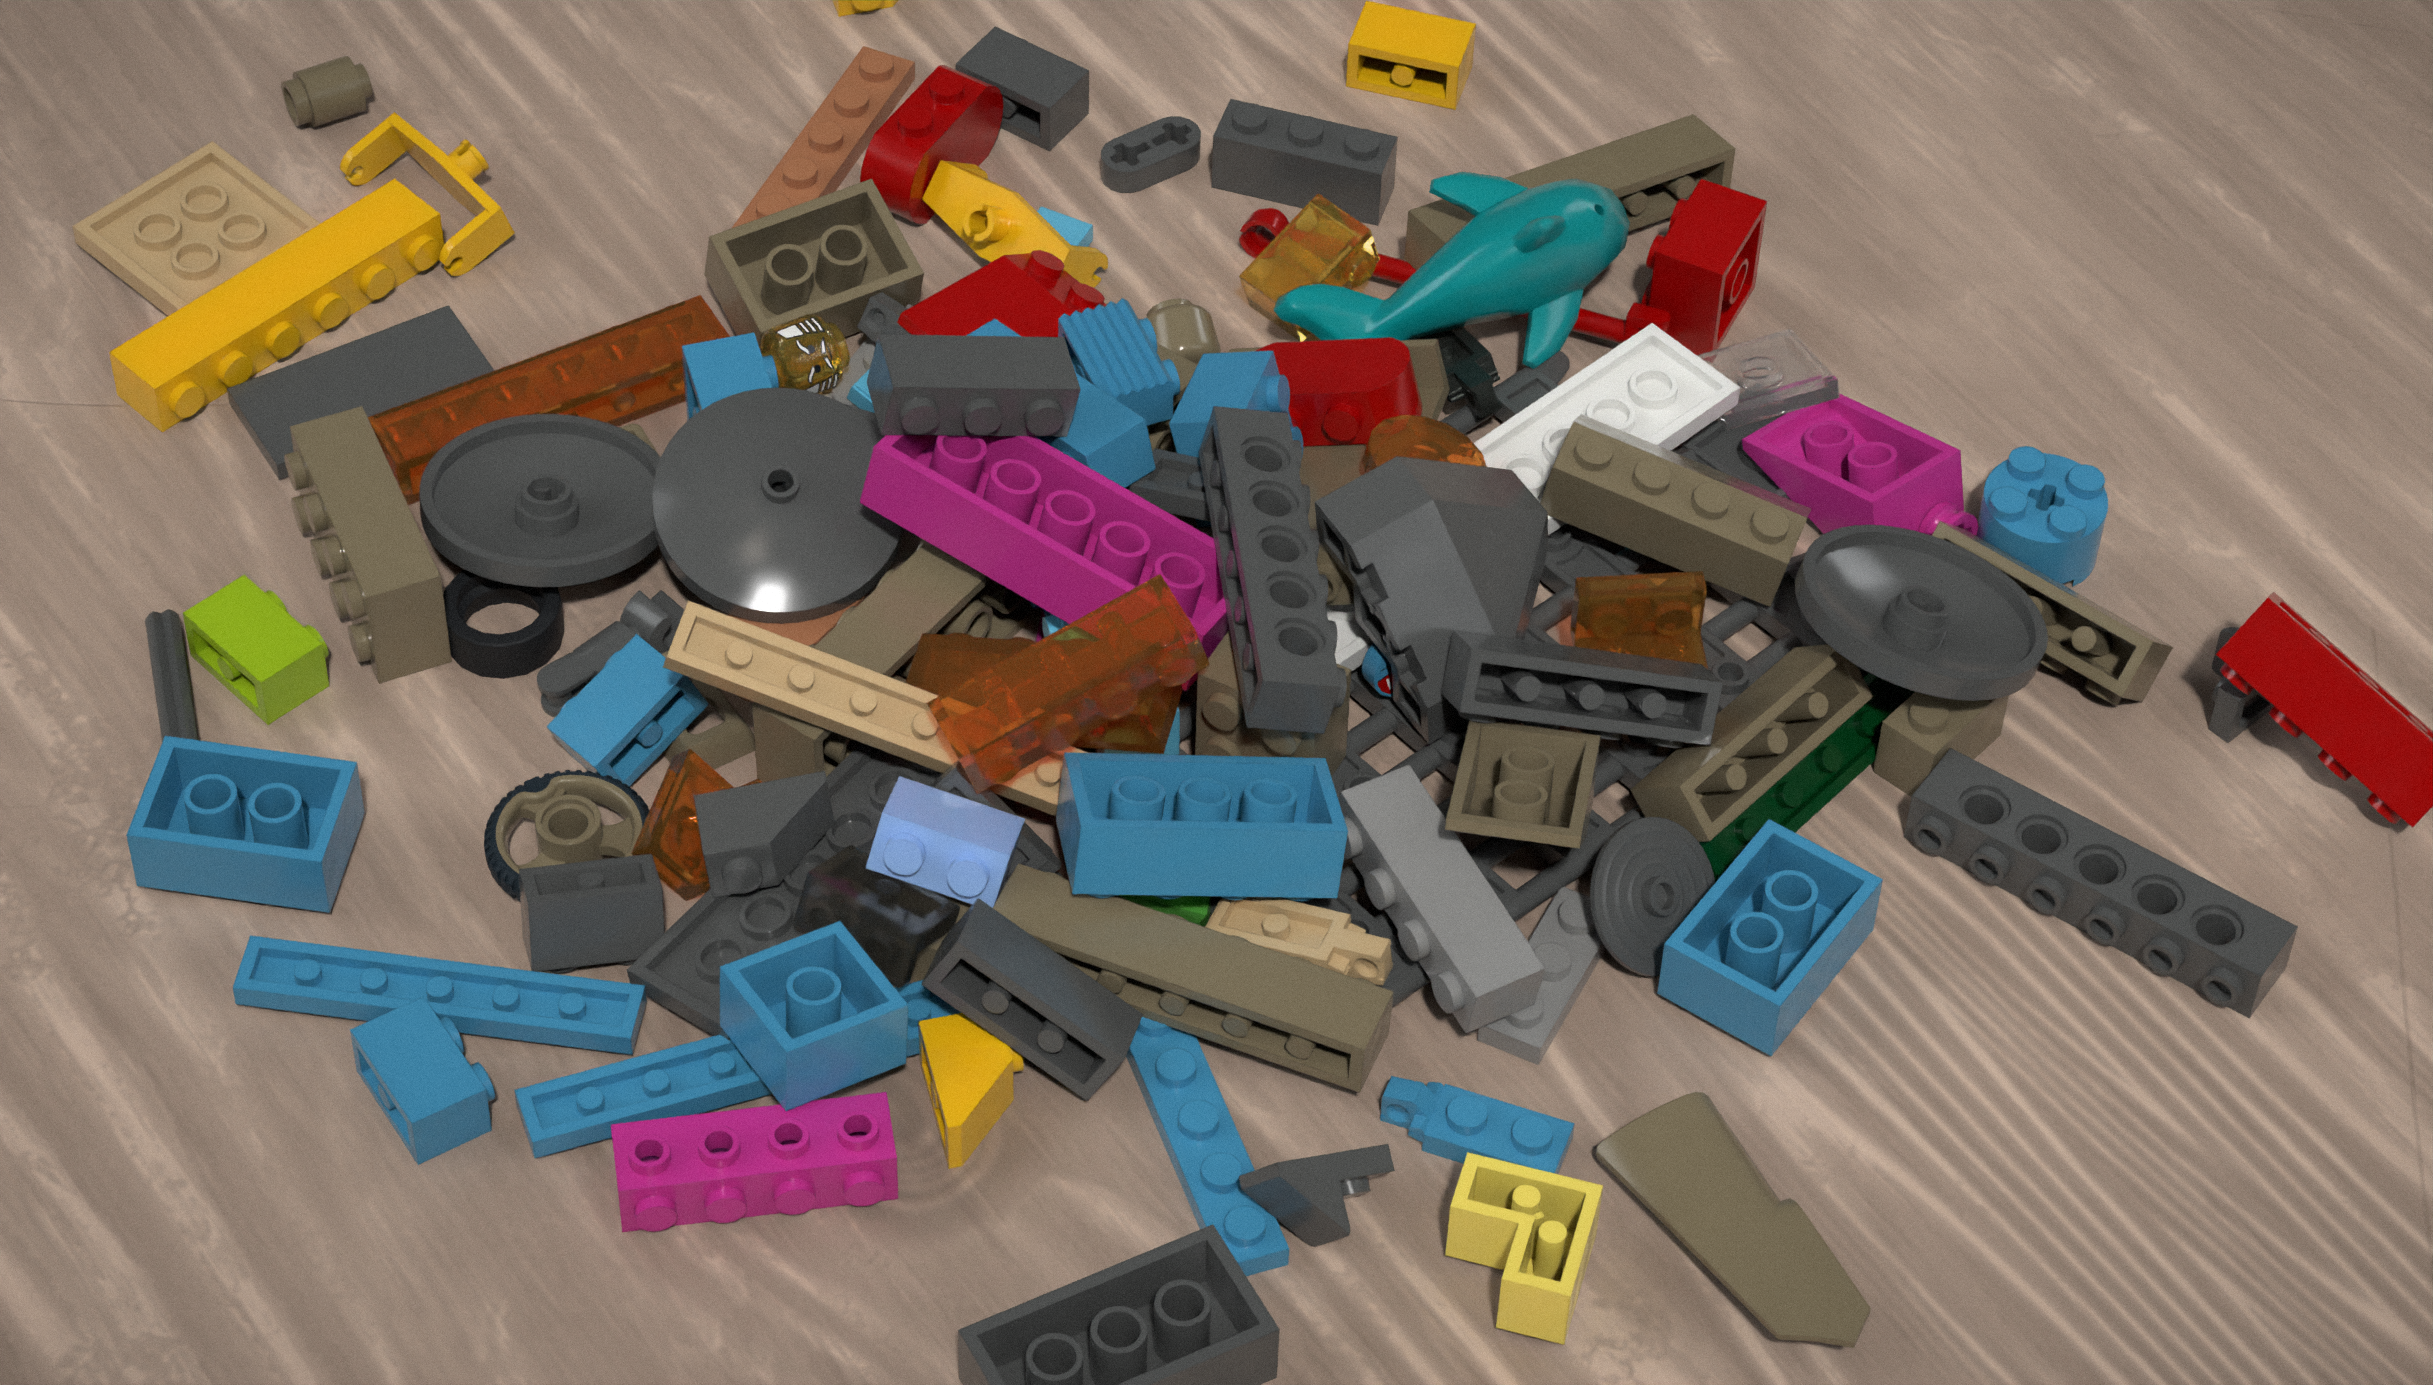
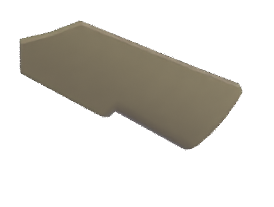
M1702 1092L1681 1096L1633 1120L1598 1144L1596 1149L1597 1159L1778 1340L1813 1341L1849 1348L1855 1347L1870 1315V1306L1798 1203L1791 1198L1779 1200L1709 1096Z

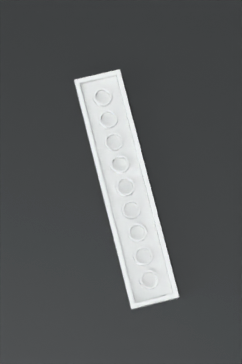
M1651 323L1446 462L1512 470L1534 497L1541 502L1553 464L1573 421L1581 414L1671 451L1738 405L1740 387ZM1548 515V535L1562 527L1566 522ZM1354 604L1326 605L1328 620L1335 621L1337 626L1336 663L1352 669V672L1362 665L1367 651L1374 642L1356 621Z

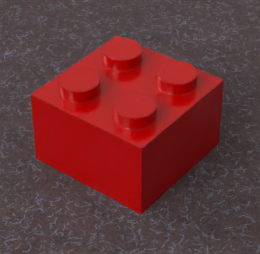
M1700 179L1688 200L1684 198L1678 200L1673 210L1669 231L1666 236L1658 234L1655 237L1646 261V268L1653 270V276L1646 287L1641 304L1667 311L1671 315L1669 330L1665 333L1698 357L1711 361L1755 288L1767 201L1704 179Z

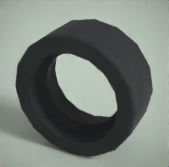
M464 570L445 588L443 598L451 657L460 667L482 677L511 678L527 675L544 666L560 649L564 635L562 601L558 587H529L506 584ZM502 603L524 605L537 611L539 614L532 624L518 631L505 634L483 633L466 624V621L479 610Z

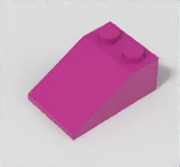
M1827 389L1742 439L1743 450L1792 501L1811 508L1808 518L1823 534L1854 525H1884L1919 531L1920 525L1927 513L1936 504L1943 501H1950L1957 505L1960 511H1964L1961 450L1831 389Z

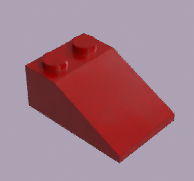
M1034 250L1031 253L1001 256L901 312L897 323L911 335L966 336L991 320L996 319L1022 337H1058V319L1064 313L1070 316L1075 310L1082 313L1087 307L1094 310L1098 304L1104 307L1107 304L1104 303L1105 298L1097 289L1078 282L1064 270V263L1058 257L1042 250Z

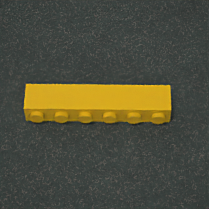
M394 178L111 350L109 355L117 395L161 432L166 431L227 393V388L246 382L249 378L278 360L289 356L296 349L323 332L337 326L344 319L368 304L384 297L389 291L418 273L432 267L439 261V254L444 246L440 213Z

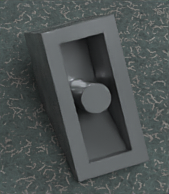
M825 771L694 795L703 856L712 897L748 893L756 889L779 885L835 824Z

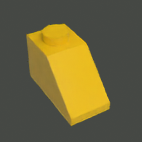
M963 1013L918 1021L919 1063L949 1169L964 1165L1013 1102V1072L1023 1071L1024 1069L1023 1056Z

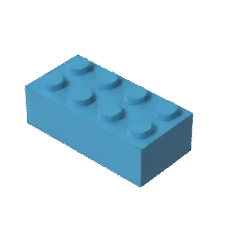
M1064 752L1056 823L1072 894H1087L1096 898H1110L1115 895H1154L1162 899H1176L1181 896H1220L1228 900H1242L1247 897H1283L1293 901L1338 897L1348 829L1326 758Z

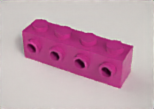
M887 1092L813 1100L788 1111H785L782 1105L779 1104L611 1124L622 1232L637 1230L655 1232L668 1229L671 1226L712 1221L716 1223H730L745 1217L779 1213L797 1215L812 1209L845 1205L869 1206L879 1201L898 1199L897 1155Z

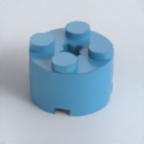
M2018 447L2012 450L2009 458L1996 466L1986 479L1978 516L1977 536L2061 584L2074 580L2073 586L2083 582L2091 574L2097 560L2108 511V497L2104 488V475L2098 468L2091 465H2081L2066 457L2042 453L2034 447Z

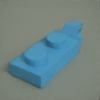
M1391 1076L1382 1096L1380 1121L1409 1129L1408 1135L1423 1143L1422 1151L1462 1164H1464L1467 1152L1555 1174L1559 1173L1569 1149L1575 1123L1448 1084L1428 1082L1426 1086L1423 1082Z

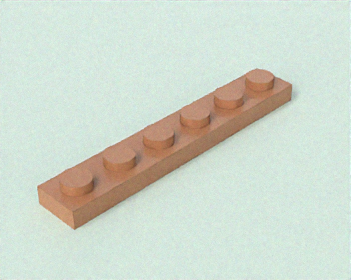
M863 46L732 228L835 192L869 145L874 133L884 124L915 80V62Z

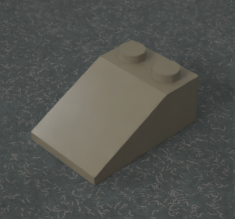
M1470 720L1448 808L1445 830L1580 849L1587 835L1592 810L1601 736L1498 721L1495 723H1481Z

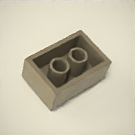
M872 179L709 236L704 275L736 334L742 335L754 332L762 356L772 355L774 362H778L803 352L798 349L796 338L803 346L808 347V345H812L816 348L821 346L820 343L823 336L825 344L860 332L861 330L857 326L871 296L883 292L905 307L908 304L916 305L919 302L924 272ZM814 317L822 325L825 332H819L815 326L818 333H813L805 324L812 333L806 334L797 323L801 321L804 323V320L808 319L814 325L809 319ZM796 324L805 335L786 339L775 332Z

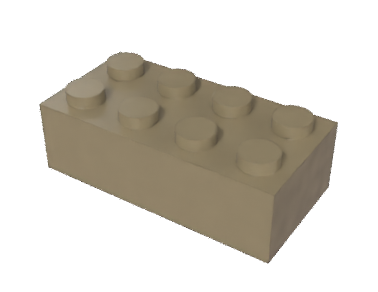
M363 406L290 426L294 452L285 454L284 459L294 490H300V496L291 498L294 516L300 532L304 534L311 531L315 538L310 540V548L320 576L330 574L333 582L329 583V591L338 618L349 617L353 624L348 626V634L357 661L359 663L366 660L369 661L379 684L452 662L440 573Z

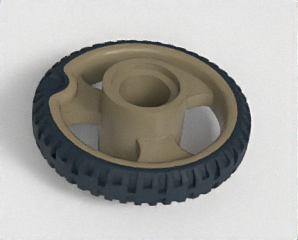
M565 770L562 773L560 771H555L552 774L545 773L544 777L539 778V776L525 781L524 785L516 786L513 791L507 793V797H503L499 804L495 806L487 821L484 833L485 857L491 875L506 893L514 899L517 898L519 902H521L519 869L605 859V855L619 858L652 854L654 858L656 848L654 820L642 797L627 784H622V781L613 779L609 775L600 776V774L592 773V771L588 770L586 772L581 770ZM594 802L613 809L624 820L613 825H602L600 811ZM523 818L535 820L538 856L529 863L517 865L509 855L507 849L508 839L515 826Z

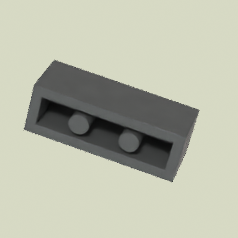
M1230 99L1213 135L1212 188L1378 226L1394 190L1398 137Z
M878 334L867 378V386L881 435L1067 437L1081 390L1064 337Z
M979 898L944 937L921 984L1086 1101L1091 1098L1125 1060L1143 1015Z

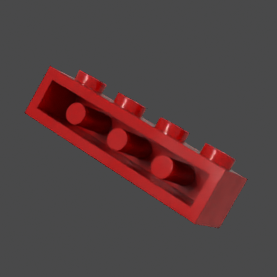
M2275 592L2270 594L2216 653L2225 662L2220 669L2221 673L2243 693L2250 695L2256 689L2273 704L2274 707L2268 712L2269 715L2289 734L2298 738L2304 732L2323 748L2317 756L2335 775L2344 781H2347L2353 775L2372 792L2366 798L2367 801L2385 819L2395 825L2403 819L2413 828L2433 807V731Z

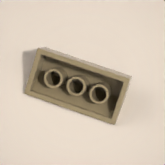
M1582 414L1571 425L1553 464L1540 502L1548 512V515L1769 607H1771L1811 511L1809 507Z

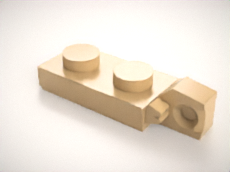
M1221 897L1205 926L1227 935L1242 937L1250 943L1291 957L1304 958L1315 965L1353 978L1368 980L1375 985L1383 986L1393 968L1391 940L1366 934L1365 929L1351 923V914L1279 897H1247L1242 900H1228Z

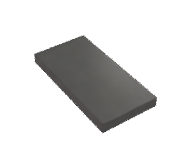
M448 305L227 388L230 406L278 479L281 480L289 476L284 455L294 452L290 426L363 406L378 441H382L502 394L500 377Z

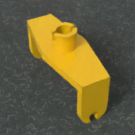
M394 112L352 146L341 160L340 170L346 174L345 179L352 185L359 186L371 181L407 151L460 204L476 216L453 235L440 251L439 260L445 265L444 269L452 276L466 274L515 234L502 208L473 181L482 172L487 171L489 165L481 153L466 139L461 141L458 147L446 155L440 148Z
M940 160L922 200L979 257L992 262L1003 255L1031 253L1034 250H1042L1058 257L1064 263V270L1078 282L1093 288L1099 284L1101 278L1095 275L1094 272L1099 267L1104 270L1107 269L1108 258L1104 253L1092 247L1070 245L1018 192L989 180L987 173L977 165Z

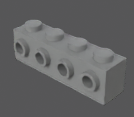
M1406 765L1341 791L1339 803L1348 829L1344 858L1352 859L1364 877L1365 888L1371 902L1379 910L1385 909L1398 929L1399 941L1405 954L1412 961L1418 960L1432 981L1433 993L1439 1006L1446 1013H1453L1464 1032L1468 1033L1534 1005L1546 968L1456 833L1445 830V817L1411 766Z

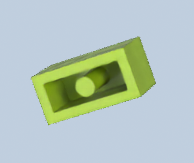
M245 574L183 612L190 655L267 725L329 687L325 661L329 652L320 633L311 625L302 626L288 613L282 600L273 591L267 590L264 592Z

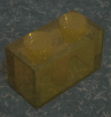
M1318 193L1239 275L1250 307L1298 341H1304L1311 333L1310 331L1281 320L1274 312L1278 298L1299 286L1312 284H1327L1352 290L1354 287L1363 285L1371 277L1380 258L1371 229Z

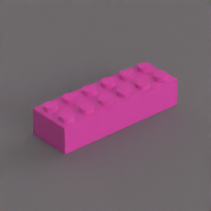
M885 435L873 447L859 503L1184 691H1187L1198 679V672L1228 632L1229 623L1214 538L1035 436Z

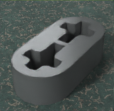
M1170 116L1112 139L1101 150V180L1103 184L1112 191L1134 193L1190 170L1200 160L1201 130L1190 119L1181 116Z

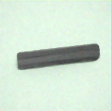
M170 609L162 613L153 611L145 619L162 742L165 736L198 740L179 615Z

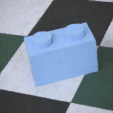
M899 776L883 809L865 868L969 904H973L979 898L993 908L1007 878L1025 818Z

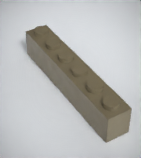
M1692 114L1506 177L1505 179L1527 188L1568 179H1580L1610 188L1623 204L1630 222L1629 231L1671 217L1680 198L1688 200L1700 179L1730 188L1735 148ZM1444 199L1409 210L1404 260L1417 270L1475 216Z
M1018 863L993 906V909L1143 1014L1142 1017L1359 1093L1389 1035L1394 991L1376 986L1365 979L1353 978L1323 968L1304 958L1291 957L1250 943L1242 937L1227 935L1189 922L1181 916L1166 914L1130 902L1119 895L1110 898H1096L1087 894H1072L1070 881L1052 872H1043Z

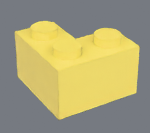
M1467 1152L1450 1205L1445 1256L1504 1270L1501 1279L1496 1328L1562 1345L1565 1344L1597 1234L1603 1185Z

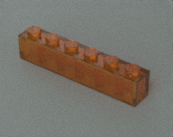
M699 295L460 384L447 387L403 405L390 408L370 416L368 419L407 504L411 505L420 501L421 477L429 461L443 446L462 433L492 421L532 414L573 415L599 420L617 427L686 401L682 356L683 345L730 337V335L702 296Z

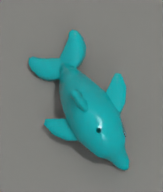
M1459 172L1431 180L1429 192L1460 207L1475 217L1442 245L1389 298L1382 300L1344 287L1312 284L1299 286L1279 297L1274 308V312L1281 320L1310 331L1320 340L1388 337L1399 341L1413 340L1472 324L1528 313L1522 363L1535 369L1561 350L1578 319L1583 289L1626 247L1630 222L1623 204L1610 188L1592 182L1568 179L1527 188L1499 176Z

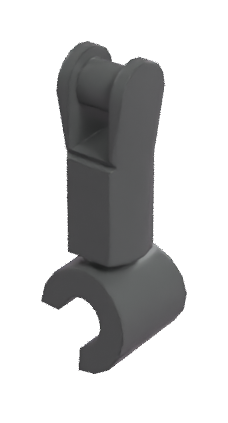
M639 590L625 606L620 621H615L574 649L572 653L544 666L538 672L537 685L542 693L541 705L544 712L551 717H556L564 704L577 696L604 668L608 659L614 653L621 650L636 634L662 654L668 651L684 609L662 590L653 596L651 600Z

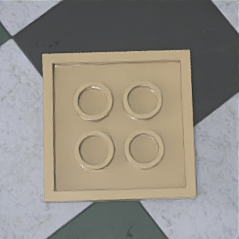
M212 141L72 227L77 245L169 316L316 227L320 222Z

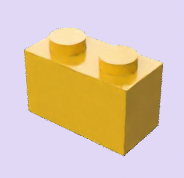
M1366 1L1348 43L1346 87L1456 110L1473 66L1476 23Z

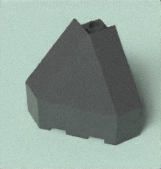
M1396 456L1315 501L1316 524L1319 542L1353 582L1356 621L1391 663L1394 702L1426 742L1430 744L1470 721L1458 715L1459 711L1441 693L1453 630L1525 640L1548 552V512L1512 470Z

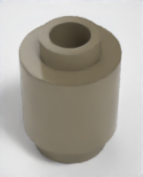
M348 56L293 73V79L284 81L281 84L287 111L296 126L308 123L311 127H316L365 111L366 98L373 95L372 85L365 67L361 63L354 65Z

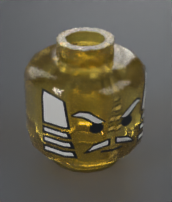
M806 314L768 329L763 333L760 342L762 356H773L779 388L799 389L820 394L840 384L844 368L850 362L848 346L840 329L835 323H826L821 317L813 314Z

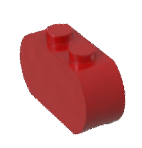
M946 65L938 66L874 133L863 160L860 183L872 179L890 212L917 224L927 223L935 212L922 200V197L940 160L979 166L989 156L998 136L1003 116V96L1000 89Z
M1395 338L1276 342L1256 350L1274 351L1279 374L1285 375L1288 379L1290 387L1288 409L1293 427H1299L1301 430L1303 446L1380 444L1396 438L1409 430L1422 414L1423 405L1410 351L1403 342Z

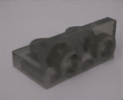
M850 845L807 873L793 921L794 928L806 934L841 921L893 986L901 988L911 980L918 953L950 932L956 924L961 907L934 891L866 869L869 854Z

